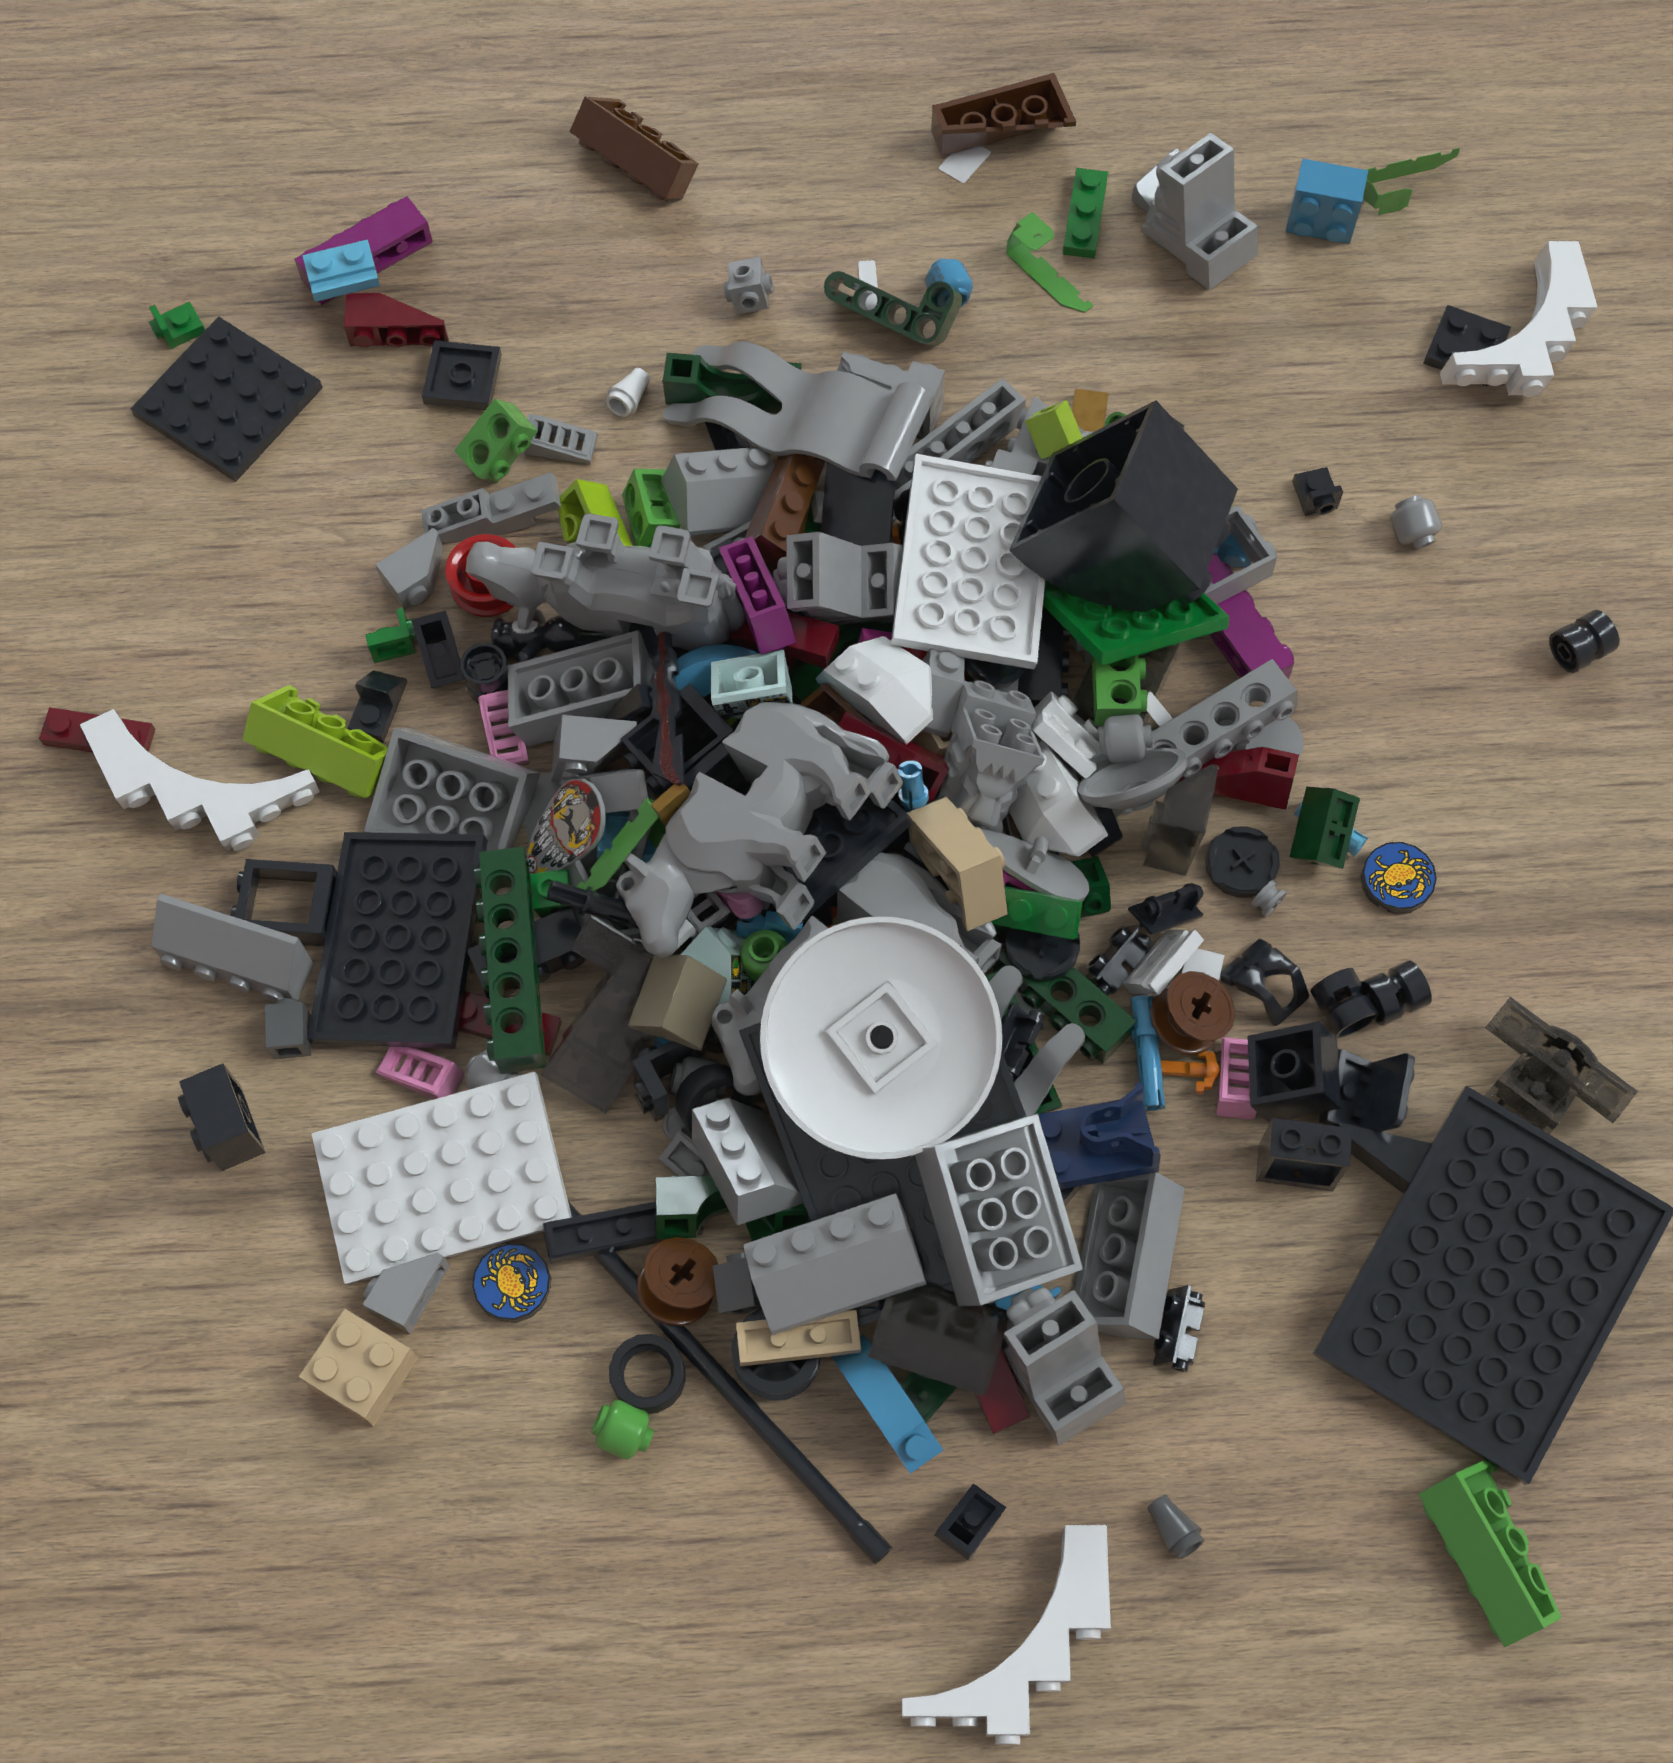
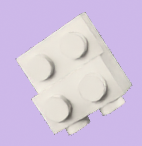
M1051 691L1034 708L1037 715L1032 725L1033 731L1087 779L1096 770L1095 758L1101 753L1099 726H1094V721L1091 719L1085 722L1075 713L1078 708L1065 695H1061L1059 698Z

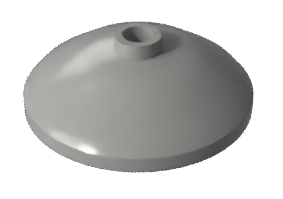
M1175 748L1147 750L1145 757L1141 761L1110 762L1096 769L1087 779L1084 778L1078 786V792L1083 801L1093 806L1114 810L1130 808L1134 811L1143 810L1150 807L1154 800L1167 793L1181 778L1188 764L1183 751Z

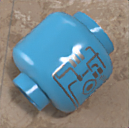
M939 259L934 262L925 277L927 289L934 282H946L955 286L962 295L961 307L965 305L972 293L973 283L964 264L957 259ZM943 290L938 295L937 302L939 307H944L948 304L950 300L948 290Z

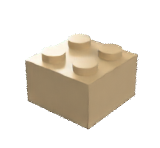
M344 1309L299 1378L312 1389L372 1426H375L418 1360V1357L411 1348L347 1309Z

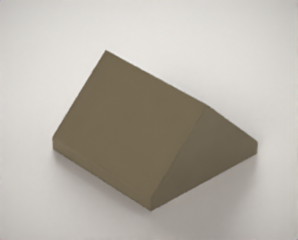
M670 955L665 958L654 956L628 1027L702 1051L711 1026L712 1014L719 1004L727 978L688 955Z

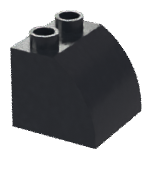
M1155 400L1052 453L1009 551L1041 578L1072 595L1104 606L1110 605L1112 608L1140 612H1148L1173 600H1176L1180 605H1187L1198 599L1207 590L1212 581V574L1207 569L1215 549L1225 541L1231 531V524L1226 519L1238 488L1160 403Z

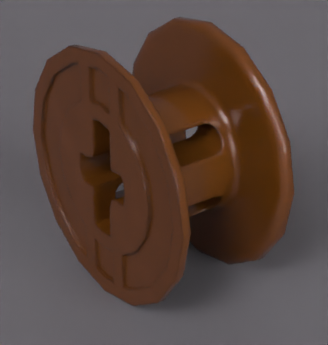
M1188 971L1178 975L1168 988H1165L1160 995L1154 997L1150 1008V1016L1157 1036L1170 1049L1181 1054L1197 1055L1207 1051L1215 1040L1224 1037L1231 1030L1235 1019L1233 1000L1227 989L1216 978L1203 972Z
M674 1237L662 1240L654 1246L645 1259L644 1267L637 1278L636 1293L643 1309L652 1318L666 1325L684 1326L695 1323L707 1313L712 1303V1298L716 1294L712 1266L718 1265L714 1254L705 1245L689 1238ZM681 1276L685 1278L682 1279L676 1287L672 1285L675 1284Z

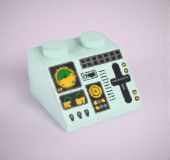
M784 650L711 662V701L715 711L722 718H741L745 711L761 702L793 704L792 686Z
M705 927L680 955H688L727 978L718 1004L721 1005L730 1002V995L736 989L746 995L755 984L754 981L747 977L741 963L740 949L746 938L736 935V930L724 927Z

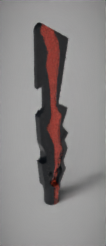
M661 632L657 636L658 648L651 663L654 671L649 681L653 688L649 695L655 701L650 716L660 721L651 772L666 781L680 786L684 783L683 735L679 734L676 736V718L682 714L680 690L676 684L679 668L677 655L672 648V635L669 632Z

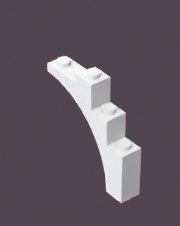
M1548 241L1534 261L1537 277V300L1531 322L1517 335L1498 345L1478 351L1453 353L1440 372L1443 385L1457 384L1459 386H1467L1470 384H1489L1491 386L1506 384L1508 395H1523L1525 397H1533L1543 392L1554 377L1551 363L1562 361L1576 342L1573 329L1583 328L1598 308L1579 241Z
M114 709L80 724L115 799L123 809L140 807L146 804L151 796L156 795L167 820L175 831L180 828H192L202 821L201 818L208 816L219 841L227 852L232 849L234 851L242 850L250 846L254 842L253 839L260 836L254 823L271 821L277 818L282 810L292 805L296 807L305 805L313 800L315 794L320 793L309 769L283 779L255 784L220 783L188 775L168 766L147 752L129 733Z
M1065 1525L1062 1530L1061 1561L1052 1596L1039 1623L1020 1648L996 1669L965 1686L937 1695L902 1698V1719H910V1727H936V1719H952L953 1727H978V1719H985V1737H995V1745H1020V1737H1028L1030 1735L1029 1684H1036V1692H1060L1061 1684H1068L1071 1681L1069 1632H1076V1639L1097 1640L1101 1639V1632H1108L1111 1628L1107 1525Z

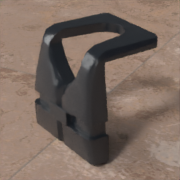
M1258 939L1242 953V958L1237 957L1220 974L1222 982L1230 986L1235 985L1238 990L1260 999L1264 1004L1270 1023L1275 1026L1281 1024L1310 996L1300 968L1277 948H1272V945L1263 939ZM1279 974L1291 976L1294 994L1291 1002L1286 1007L1281 1008L1275 997L1267 990L1266 978L1268 976Z

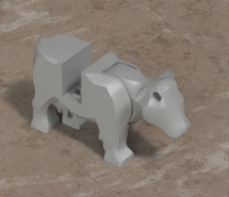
M587 513L583 516L577 540L574 543L562 546L538 542L537 549L533 550L525 547H500L490 542H476L467 556L466 572L483 582L492 597L506 601L509 605L519 607L517 625L519 629L523 630L529 628L536 608L543 603H548L566 621L582 630L604 632L615 637L629 633L631 622L653 626L656 635L660 634L663 639L664 632H669L672 635V647L692 651L704 646L723 644L729 640L730 632L738 631L745 622L743 608L736 596V584L733 582V579L718 569L709 550L699 548L690 541L691 536L688 530L660 525L655 529L651 548L645 546H624L617 532L619 525L616 518Z
M761 702L745 711L736 730L726 737L722 743L745 780L752 783L747 795L744 796L699 772L695 777L688 798L672 815L665 827L666 834L662 838L652 859L645 863L629 853L624 860L630 871L620 876L616 887L639 927L642 944L645 949L658 958L668 957L675 952L679 944V930L689 914L694 894L725 892L751 894L762 901L775 904L776 912L783 922L791 929H797L813 907L814 900L806 886L797 882L794 875L785 871L782 866L792 867L797 877L805 882L822 860L826 851L818 838L810 834L804 835L812 819L813 810L823 806L825 803L837 806L841 816L849 821L868 796L880 808H885L902 786L903 781L895 765L887 762L889 754L885 747L875 739L843 730L823 714L801 705Z
M879 853L837 891V919L841 923L864 917L884 916L903 918L925 924L951 938L959 946L961 945L978 964L984 974L1000 956L1001 944L993 939L996 936L993 923L990 921L967 931L962 924L963 912L958 902L950 904L944 895L948 890L935 877H932L929 871L909 858L897 854ZM814 916L809 918L796 938L775 955L769 967L746 995L736 989L730 995V1002L717 1006L712 1014L711 1024L720 1040L724 1056L731 1068L734 1088L743 1096L759 1095L762 1091L739 1030L761 1022L768 993L784 964L807 941L829 929Z

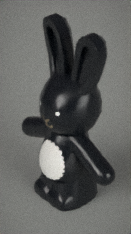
M536 609L533 620L527 630L518 628V620L506 622L503 618H497L491 631L492 644L503 651L506 659L517 656L519 662L533 659L545 648L556 653L613 637L604 632L582 630L561 616L552 617L546 622L542 611Z

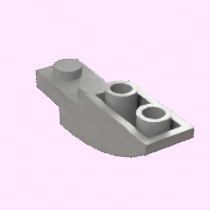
M549 472L488 494L481 488L421 510L424 534L435 528L441 542L463 541L480 534L502 535L536 525V516L561 508L557 478Z

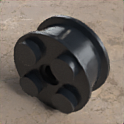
M762 1308L752 1312L742 1322L766 1320ZM737 1330L735 1332L732 1342V1358L735 1370L742 1384L754 1395L773 1401L790 1399L805 1391L815 1379L820 1366V1357L740 1366Z

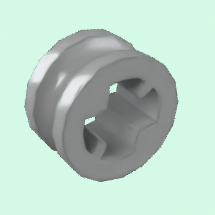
M1273 880L1257 894L1251 903L1254 908L1260 907L1262 909L1261 914L1264 917L1269 916L1287 895L1285 890L1280 891L1276 889L1277 884Z

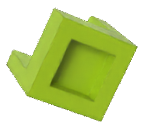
M1067 400L1038 410L1025 420L1037 452L1042 459L1050 457L1052 453L1082 438Z

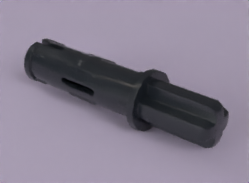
M558 881L550 883L547 891V899L549 901L578 909L579 915L582 916L587 913L639 929L624 900L594 892L590 886L584 890Z

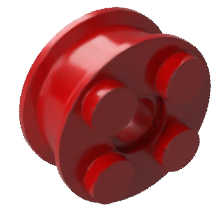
M475 535L461 541L449 554L445 566L446 579L450 586L452 597L461 609L479 617L497 616L509 611L514 606L509 605L506 601L492 597L483 582L466 572L467 556L476 542H490L507 548L516 547L507 539L497 535Z

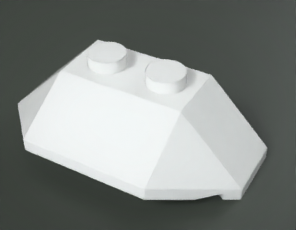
M884 636L849 646L816 678L818 684L822 685L826 682L853 708L905 744H908L933 720L931 668L928 664L900 646L891 645V640Z
M1038 736L1036 739L1044 756L1043 764L1026 776L1027 782L1025 785H1021L1016 789L1018 797L1015 802L1010 804L1009 812L1024 841L1034 844L1037 837H1045L1049 841L1048 850L1079 857L1107 837L1108 834L1093 805L1081 799L1078 792L1080 781L1072 766Z

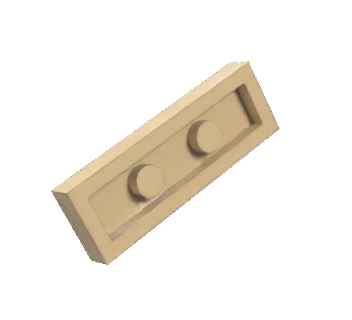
M856 1310L844 1311L772 1335L767 1320L736 1323L740 1366L861 1353Z

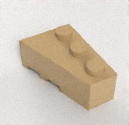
M945 797L908 812L907 814L910 815L913 824L909 826L911 844L932 877L938 875L942 877L949 888L944 894L950 904L958 902L963 912L962 924L966 930H972L1007 915L1002 871L1005 868L1004 856L998 847H993L986 840L983 831L979 827L975 828L968 821L963 809H957Z

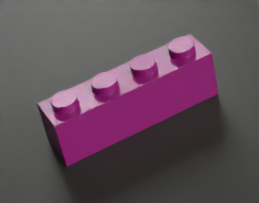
M405 196L296 257L294 260L300 277L311 291L303 255L364 240L369 242L378 274L433 242L427 220L409 197ZM335 297L320 300L318 302L320 303V305H323L328 301L334 299Z
M753 536L720 547L719 551L726 573L736 584V596L743 608L744 617L760 653L764 654L782 650L787 645L796 643L786 606Z
M1217 554L1212 556L1207 570L1212 574L1211 582L1213 584L1234 574L1231 567L1226 563L1223 564ZM1244 590L1217 604L1229 615L1228 629L1214 632L1209 636L1239 678L1273 659L1289 679L1295 663L1293 653L1286 644H1281L1275 636L1271 622L1259 614L1250 593Z

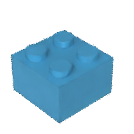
M1302 158L1285 232L1350 244L1363 201L1368 170Z

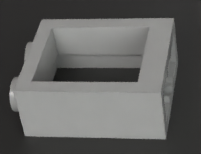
M1239 505L1230 509L1226 519L1231 524L1229 535H1233L1253 564L1215 584L1210 583L1204 593L1216 604L1273 576L1277 559L1274 546L1262 538L1254 519L1248 514L1245 515Z

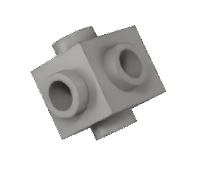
M761 256L728 263V282H724V292L727 302H733L737 315L769 308V294L774 293V287L770 273L766 274Z

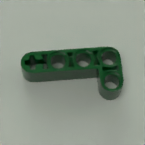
M832 272L824 282V292L830 300L919 343L932 347L938 346L945 341L962 304L960 291L955 286L942 281L934 282L928 287L919 307L845 272ZM840 284H844L856 292L851 296L838 290ZM943 290H948L950 293L948 304L944 307H939L937 302L938 295ZM875 293L877 305L868 311L866 299L869 295ZM904 307L906 319L897 325L894 319L895 313L899 308ZM933 321L936 327L935 333L932 337L926 339L923 334L924 326L926 323Z

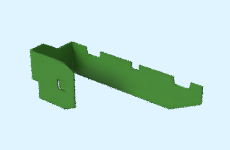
M1460 148L1452 149L1451 153L1441 155V152L1417 157L1415 161L1408 159L1387 164L1386 168L1376 170V167L1365 169L1368 170L1363 196L1365 201L1375 209L1380 208L1378 215L1399 211L1407 207L1413 189L1405 188L1378 194L1372 183L1435 169L1456 158Z
M1031 212L1016 223L1007 240L1006 254L1061 305L1085 313L1094 305L1089 300L1083 302L1078 297L1080 292L1063 276L1058 278L1056 276L1058 272L1042 257L1036 258L1030 253L1032 250L1037 251L1055 237L1052 229L1034 212Z
M646 798L637 809L639 815L632 823L628 821L611 842L613 847L610 850L607 848L590 869L592 875L585 883L581 881L577 888L586 890L590 886L593 888L592 891H596L604 887L650 828L648 839L656 849L658 848L666 834V829L651 806L654 800Z

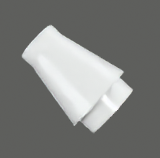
M634 368L628 376L608 390V397L606 398L608 408L620 417L633 414L638 407L646 386L650 382L649 375L640 368Z

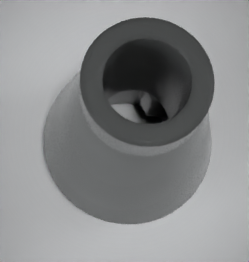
M1167 1495L1159 1497L1148 1506L1147 1509L1155 1521L1168 1553H1174L1178 1560L1187 1557L1204 1543V1539L1200 1535L1202 1529L1180 1510Z

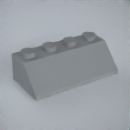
M637 630L509 665L508 727L528 747L549 742L555 738L562 715L604 718L637 683L652 687L649 681L654 670L641 633Z
M160 893L158 896L151 947L160 957V963L174 970H181L182 967L194 970L195 975L208 981H215L216 978L228 981L229 986L241 992L248 993L250 989L262 992L264 998L275 1003L284 998L299 999L314 963L298 937Z
M1157 1172L1094 1184L1080 1258L1083 1270L1078 1271L1075 1292L1097 1322L1099 1333L1126 1339H1159L1185 1188Z
M897 1194L743 1244L751 1279L772 1335L926 1284L908 1219Z

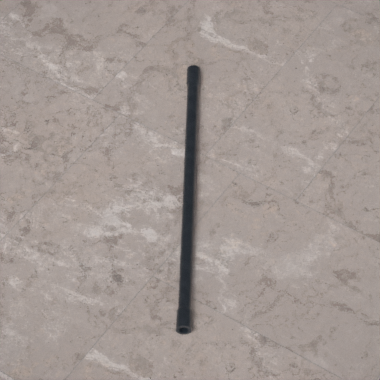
M568 1201L572 1217L582 1216ZM616 1252L593 1256L849 1533L850 1538L875 1565L879 1563L893 1547L872 1524L859 1515L685 1326L666 1325L652 1318L643 1309L636 1293L638 1275Z

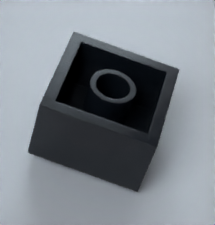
M1320 1021L1248 1036L1250 1106L1264 1119L1271 1122L1272 1118L1290 1119L1341 1109L1337 1038Z
M223 1063L179 1081L183 1095L178 1096L179 1104L185 1117H190L195 1126V1129L190 1130L191 1138L197 1151H203L208 1163L214 1161L224 1171L266 1153L242 1086Z

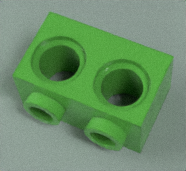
M494 399L454 451L478 478L498 483L500 479L509 473L511 465L517 457L528 449L532 438L538 430L514 404Z
M634 468L623 490L622 498L635 546L647 547L652 543L655 529L660 525L678 529L681 527L661 482L666 471L664 469Z
M1139 655L1118 660L1115 663L1101 665L1092 656L1094 726H1104L1105 720L1111 716L1138 714L1140 716L1141 712L1147 711V690L1140 689V680L1145 679L1146 675L1145 658H1139ZM1121 666L1126 670L1116 671L1112 667ZM1122 698L1128 703L1119 704L1113 699Z

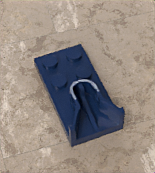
M1135 1083L1134 1089L1120 1100L1038 1114L1060 1190L1159 1172L1161 1155L1159 1148L1154 1146L1143 1104L1144 1091L1141 1083Z

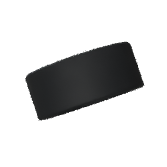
M716 1063L701 1066L691 1072L680 1084L675 1096V1109L691 1133L692 1109L696 1108L699 1100L714 1088L731 1087L733 1090L731 1099L752 1107V1096H743L734 1088L733 1075L729 1066Z
M654 1334L636 1335L624 1341L614 1352L609 1365V1380L619 1400L644 1410L648 1414L659 1413L671 1407L681 1396L686 1382L685 1364L677 1347L666 1338ZM642 1351L660 1353L667 1359L671 1367V1378L668 1386L663 1392L654 1397L635 1395L628 1389L625 1383L624 1371L627 1363L634 1355Z

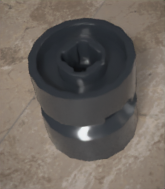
M1593 610L1576 619L1574 624L1571 623L1551 633L1549 637L1550 649L1555 660L1564 670L1570 673L1578 672L1590 665L1593 660L1601 659L1617 650L1620 643L1619 634L1614 623L1600 610Z
M478 643L469 647L464 652L460 660V669L472 700L479 704L478 697L481 695L508 690V663L503 651L499 647L490 643Z
M1411 960L1390 968L1388 975L1379 973L1361 981L1364 986L1361 994L1369 995L1380 1014L1375 1022L1381 1026L1401 1018L1404 1010L1412 1013L1430 1005L1432 1002V994L1427 979L1417 964Z
M1353 968L1342 969L1327 976L1310 990L1319 1008L1322 1011H1328L1326 1021L1337 1038L1351 1035L1365 1028L1380 1015L1369 995L1361 994L1364 986ZM1348 997V999L1344 1000L1343 1002H1341V1003H1339V1004L1337 1003V1002L1343 1000L1344 998Z

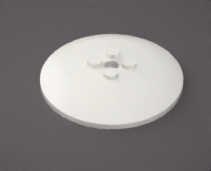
M884 916L864 917L843 922L817 934L801 946L784 964L772 984L764 1005L760 1030L761 1056L769 1085L776 1099L795 1124L809 1136L836 1151L851 1156L867 1159L902 1158L923 1152L922 1148L945 1142L960 1131L978 1112L994 1084L999 1069L1002 1053L1001 1017L995 995L986 976L973 958L954 940L938 930L912 920ZM879 1025L889 1027L894 1035L892 1044L886 1049H879L871 1042V1032Z

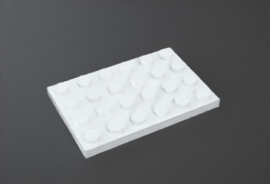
M920 454L915 455L891 645L924 651L934 649L941 652H952L956 656L1035 669L1038 661L1045 579L1026 567L1009 549L1042 476Z
M536 1072L311 1133L344 1284L347 1285L379 1277L384 1269L434 1253H439L448 1258L543 1231L542 1225L545 1222L572 1217Z

